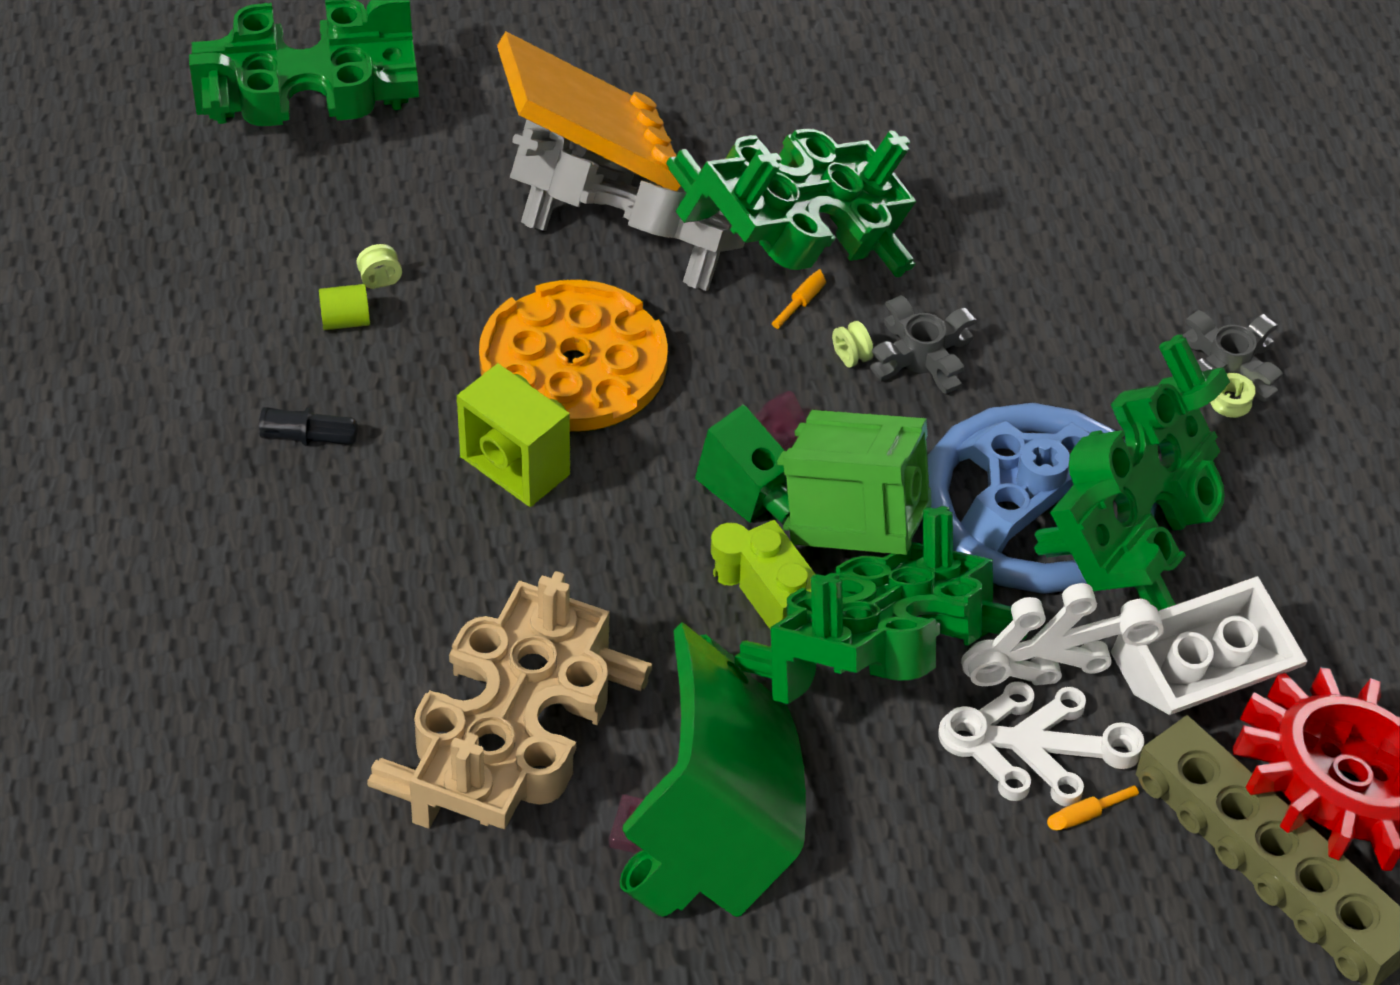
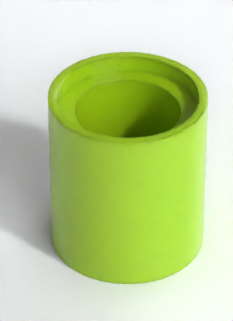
M365 284L319 289L323 330L370 325Z

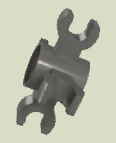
M902 295L886 301L885 306L892 315L884 318L883 322L887 329L894 335L898 334L901 340L894 343L889 341L883 342L872 349V353L879 360V362L870 366L872 372L880 381H885L906 367L917 373L931 372L936 385L945 394L960 388L962 383L955 374L964 371V365L956 355L949 354L945 349L953 345L955 347H962L974 339L972 333L967 329V327L976 324L974 316L966 308H960L952 312L943 321L938 316L930 313L914 314L909 301Z
M1198 310L1186 318L1185 323L1192 329L1183 334V337L1187 339L1191 349L1202 350L1209 356L1206 359L1201 358L1197 360L1202 371L1223 367L1226 373H1238L1246 376L1255 386V397L1262 402H1267L1278 393V389L1272 384L1282 378V371L1274 364L1269 362L1263 363L1254 356L1257 353H1264L1273 345L1274 341L1268 335L1278 328L1276 322L1263 314L1257 317L1248 328L1240 325H1226L1218 329L1213 320L1203 311Z

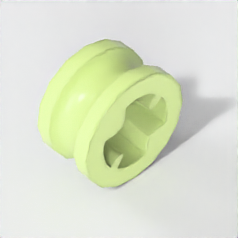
M386 244L369 246L359 254L356 260L362 282L370 289L393 285L402 275V268L398 262L396 251L393 247Z
M853 321L849 323L848 329L844 327L834 329L832 340L835 351L848 368L856 366L858 359L866 362L873 358V343L867 329L861 322Z
M1226 373L1230 383L1210 403L1215 411L1226 417L1237 418L1244 416L1252 407V401L1255 397V386L1246 376L1238 373ZM1225 392H1235V397H1238L1239 395H1241L1240 399H1232L1230 398L1231 394L1228 393L1227 395H1225Z

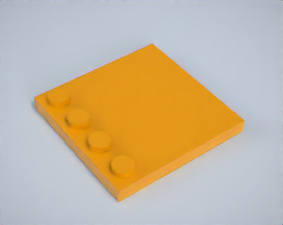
M505 31L497 48L519 116L664 188L678 191L681 185L666 165L670 157L677 155L672 148L671 139L665 131L664 122L659 117L656 109L657 105L653 100L639 92H634L633 95H630Z

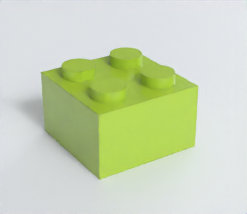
M499 363L457 395L460 457L527 506H533L570 475V414L560 402L547 398L534 389L523 376L513 374Z

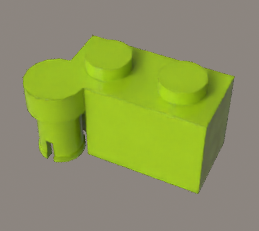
M775 519L749 531L740 524L725 523L716 527L712 532L711 555L715 560L714 577L718 576L717 581L723 585L732 586L739 583L740 589L769 628L787 617V597L800 588H806V591L811 592V577L816 574Z

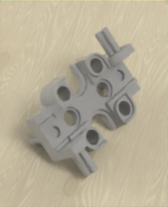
M528 119L526 120L523 133H517L513 136L512 143L518 144L519 147L510 178L531 185L521 223H524L527 227L546 231L555 199L576 207H580L582 202L585 204H606L625 210L623 218L629 219L628 225L654 235L677 238L693 244L694 247L683 282L688 284L687 286L700 288L705 291L709 290L720 252L744 247L745 242L738 234L732 233L730 230L732 225L721 211L701 221L684 223L675 212L686 195L682 186H680L678 191H673L641 181L637 190V187L631 185L634 172L588 149L582 157L573 155V149L569 148L570 140Z

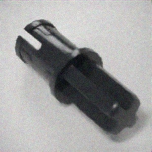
M263 407L259 419V435L261 438L301 441L303 446H308L309 441L354 444L357 438L358 424L352 417L314 414L313 408L308 407L305 411Z

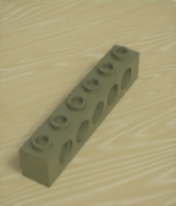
M1186 715L1142 747L1135 775L1139 777V782L1143 789L1153 798H1161L1176 812L1180 823L1186 830L1194 834L1199 833L1215 848L1218 858L1225 866L1230 869H1238L1254 884L1257 894L1265 903L1271 906L1277 905L1294 921L1296 930L1305 940L1311 943L1317 942L1334 958L1337 968L1346 978L1352 981L1358 980L1362 985H1379L1400 968V906L1344 855L1339 861L1328 857V841L1306 821L1301 827L1290 833L1279 827L1288 805L1274 792L1250 795L1245 787L1252 773L1193 719ZM1268 852L1275 853V854H1277L1278 856L1269 854ZM1307 888H1312L1317 892L1310 891ZM1346 924L1353 925L1357 927L1359 930L1352 929L1348 927Z

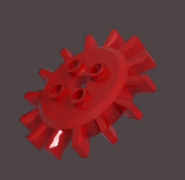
M1320 668L1309 689L1312 695L1309 697L1285 672L1277 675L1267 695L1271 701L1254 692L1240 720L1252 727L1243 726L1233 746V755L1269 763L1256 766L1245 788L1250 795L1282 791L1291 803L1279 827L1287 833L1301 827L1309 818L1332 830L1328 839V857L1339 861L1354 838L1370 841L1381 869L1392 871L1400 858V717L1378 706L1381 698L1380 682L1370 678L1357 698L1340 694L1331 670ZM1340 771L1351 773L1358 779V782L1347 779Z

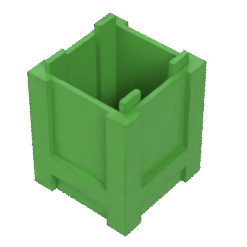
M811 410L806 423L800 422L795 430V436L799 437L793 447L783 451L777 460V465H784V475L787 478L790 516L785 521L783 530L790 531V541L793 545L907 555L912 545L911 540L923 518V510L931 507L932 504L926 441L928 436L927 418Z

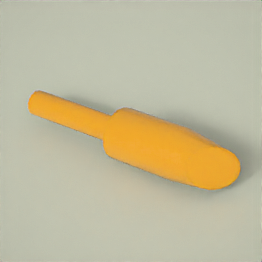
M821 269L809 276L791 296L792 302L772 322L774 328L779 329L800 305L806 307L824 287L826 280Z
M1134 785L1101 799H1097L1094 796L1054 813L1048 818L1047 825L1052 830H1062L1101 816L1102 809L1137 796L1139 791Z

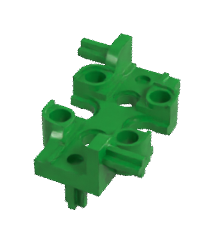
M325 0L327 20H320L321 40L317 45L307 49H294L284 43L281 23H274L272 3L253 4L239 9L234 15L233 29L227 36L217 40L191 42L192 54H189V66L197 115H208L209 119L218 121V124L227 123V117H234L235 112H242L243 118L255 126L283 125V121L289 120L290 117L289 99L294 94L305 90H315L326 96L329 117H336L337 121L362 118L371 113L374 109L375 101L383 100L384 105L392 104L393 110L401 109V103H409V98L419 97L410 0H371L367 5V9L358 0Z
M800 129L786 136L782 142L784 148L779 155L777 153L770 154L758 137L751 135L738 138L725 159L706 161L702 169L686 149L680 150L677 156L670 157L666 162L670 172L686 192V195L675 211L684 223L701 221L721 211L732 225L730 230L733 234H738L745 243L759 241L767 254L782 267L791 270L811 268L824 248L830 247L836 239L830 229L822 222L819 212L830 214L829 217L838 227L836 229V237L849 253L847 257L849 261L863 259L872 250H875L896 278L902 277L905 271L912 270L916 264L913 261L912 255L894 234L917 202L894 173L908 152V145L910 143L906 136H899L896 131H889L877 150L868 140L837 144L822 131Z
M1182 334L1176 335L1170 341L1162 342L1159 345V349L1173 377L1163 378L1158 385L1123 391L1110 404L1123 430L1103 433L1102 430L1093 431L1088 436L1082 437L1075 445L1069 457V473L1074 485L1050 512L1057 527L1039 529L1034 534L1038 541L1034 549L1038 555H1045L1048 558L1072 554L1086 583L1093 588V591L1135 587L1140 598L1148 600L1158 611L1176 605L1160 574L1162 571H1170L1176 568L1186 554L1184 551H1179L1168 529L1158 526L1151 513L1153 504L1156 502L1160 505L1174 531L1184 529L1186 525L1212 522L1220 512L1225 497L1221 476L1213 462L1220 453L1215 441L1217 435L1215 431H1210L1199 408L1215 400L1230 383V380L1223 367L1202 371L1187 339ZM1158 446H1159L1160 451H1161V458H1162V461H1161V462H1160L1159 455H1158ZM1114 499H1115V502H1116V505H1117V512H1118L1117 518H1116V516H1115L1114 508H1113V500H1114Z
M946 506L938 508L927 507L923 510V544L911 542L912 545L907 555L890 553L886 557H855L838 565L836 573H829L826 576L813 575L811 577V592L806 591V588H800L787 597V617L770 627L771 646L747 640L740 643V653L735 655L734 662L735 666L741 667V671L771 678L773 700L786 704L791 703L809 689L816 672V663L834 667V672L839 674L845 671L858 673L869 665L870 675L898 681L918 679L936 668V637L940 633L963 639L964 645H970L989 632L999 635L1013 621L1012 606L993 602V559L953 551V512H950V508Z

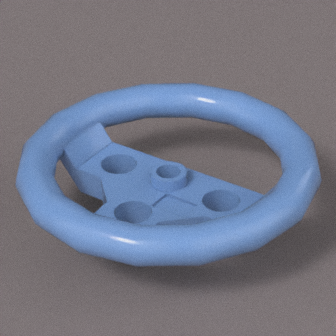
M1038 403L988 408L952 426L930 451L927 458L929 488H931V508L946 506L950 508V512H953V551L993 559V583L998 586L1048 594L1063 592L1074 584H1087L1075 560L1045 564L1008 557L1002 554V551L1013 536L1060 500L1074 485L1069 473L1070 454L1068 450H1073L1082 437L1088 436L1093 431L1102 430L1103 433H1108L1115 430L1077 410ZM1005 448L1013 451L1015 455L1001 456L994 450ZM971 459L987 471L988 488L976 496L963 520L960 522L956 517L949 489L954 468L960 461ZM1009 501L1017 504L1020 508L1007 510L1000 507L997 503ZM1156 502L1153 504L1151 508V513L1154 519L1157 507Z

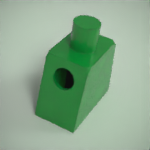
M743 404L708 429L695 479L749 523L767 510L782 525L790 516L784 465H777L778 458L785 450Z

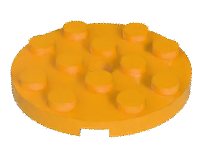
M559 280L536 285V292L524 296L517 301L513 297L506 300L494 311L484 326L479 343L481 375L499 363L513 374L523 376L534 389L549 399L557 400L570 414V431H589L605 428L630 418L652 401L660 390L666 376L668 343L659 319L655 321L643 309V302L627 291L605 283L588 280ZM570 350L584 353L583 356L574 358L573 363L568 362V357L563 354Z

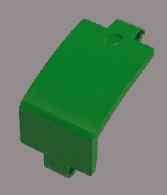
M681 622L674 629L681 704L678 762L645 797L623 825L622 829L626 838L641 848L642 851L635 854L625 865L620 877V888L657 916H667L677 908L682 911L701 892L731 915L739 917L788 868L803 848L806 826V788L801 747L796 726L788 706L785 703L774 701L771 691L755 680L750 673L741 671V667L735 666V657L706 634L698 635Z

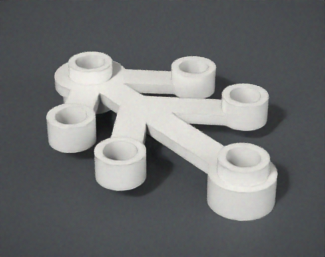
M1079 583L1071 585L1063 591L1064 607L1031 640L1020 642L1029 631L1035 630L1045 623L1046 617L1042 603L1034 597H1027L1016 601L1011 607L1013 621L994 640H983L975 643L963 655L961 664L964 673L978 686L997 685L1005 681L1009 676L1032 681L1034 685L1055 684L1062 677L1059 663L1080 667L1089 674L1100 673L1110 667L1112 660L1107 644L1097 640L1121 634L1125 643L1141 646L1157 640L1162 635L1164 628L1158 609L1145 599H1134L1125 603L1120 609L1121 614L1119 616L1072 628L1083 616L1091 614L1097 607L1093 588L1088 584Z
M1024 682L1008 684L1002 695L980 710L967 706L953 709L941 720L939 725L938 737L942 746L956 756H973L999 781L998 790L1000 794L1011 801L1022 800L1028 795L1031 777L1026 770L1020 767H1013L995 747L1012 749L1051 786L1050 793L1052 799L1059 805L1069 806L1081 800L1084 789L1083 781L1078 775L1067 772L1048 753L1103 758L1108 765L1114 768L1127 769L1139 762L1142 747L1144 746V737L1141 731L1131 724L1122 722L1108 726L1102 737L1048 731L1064 719L1075 720L1082 716L1086 698L1079 689L1074 687H1064L1058 690L1054 700L1015 727L995 725L1011 713L1023 715L1031 710L1034 701V691ZM1020 694L1027 700L1015 702L1009 696ZM1071 699L1078 706L1069 708L1064 706L1061 701ZM968 731L973 736H961L956 732ZM1123 747L1128 750V753L1118 752L1113 748ZM1017 779L1022 782L1023 787L1012 788L1006 784V781ZM1067 784L1074 787L1076 792L1066 794L1060 791L1058 787Z

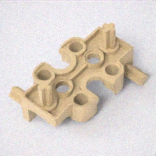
M555 571L552 578L542 575L539 579L538 587L518 581L498 619L484 616L468 621L461 628L452 644L449 662L453 664V674L457 677L463 675L477 681L486 682L484 691L473 699L463 701L430 690L428 693H425L414 717L416 749L418 757L421 759L416 770L380 758L379 761L375 760L371 767L372 774L368 779L367 785L376 790L410 801L412 823L429 829L440 808L443 807L479 820L482 825L488 826L490 824L505 830L521 800L539 805L551 803L562 795L573 775V755L576 751V742L543 729L538 722L539 714L543 709L552 704L560 703L570 713L592 720V724L598 725L607 705L608 680L642 691L647 686L652 663L608 649L610 611L570 598V584L565 583V574ZM527 654H539L545 657L548 662L540 669L529 670L522 667L519 660ZM442 731H444V732H448V733L438 734L437 732H442ZM485 734H497L505 740V744L496 751H485L482 746H479V738ZM535 766H545V767H547V768L536 769V768H533V767H535Z

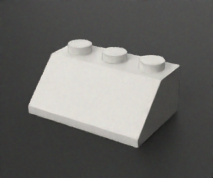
M1258 576L1158 611L1164 630L1157 640L1146 645L1133 646L1125 643L1122 635L1119 634L1111 650V654L1133 694L1168 715L1268 680L1281 673L1301 668L1307 663V659Z

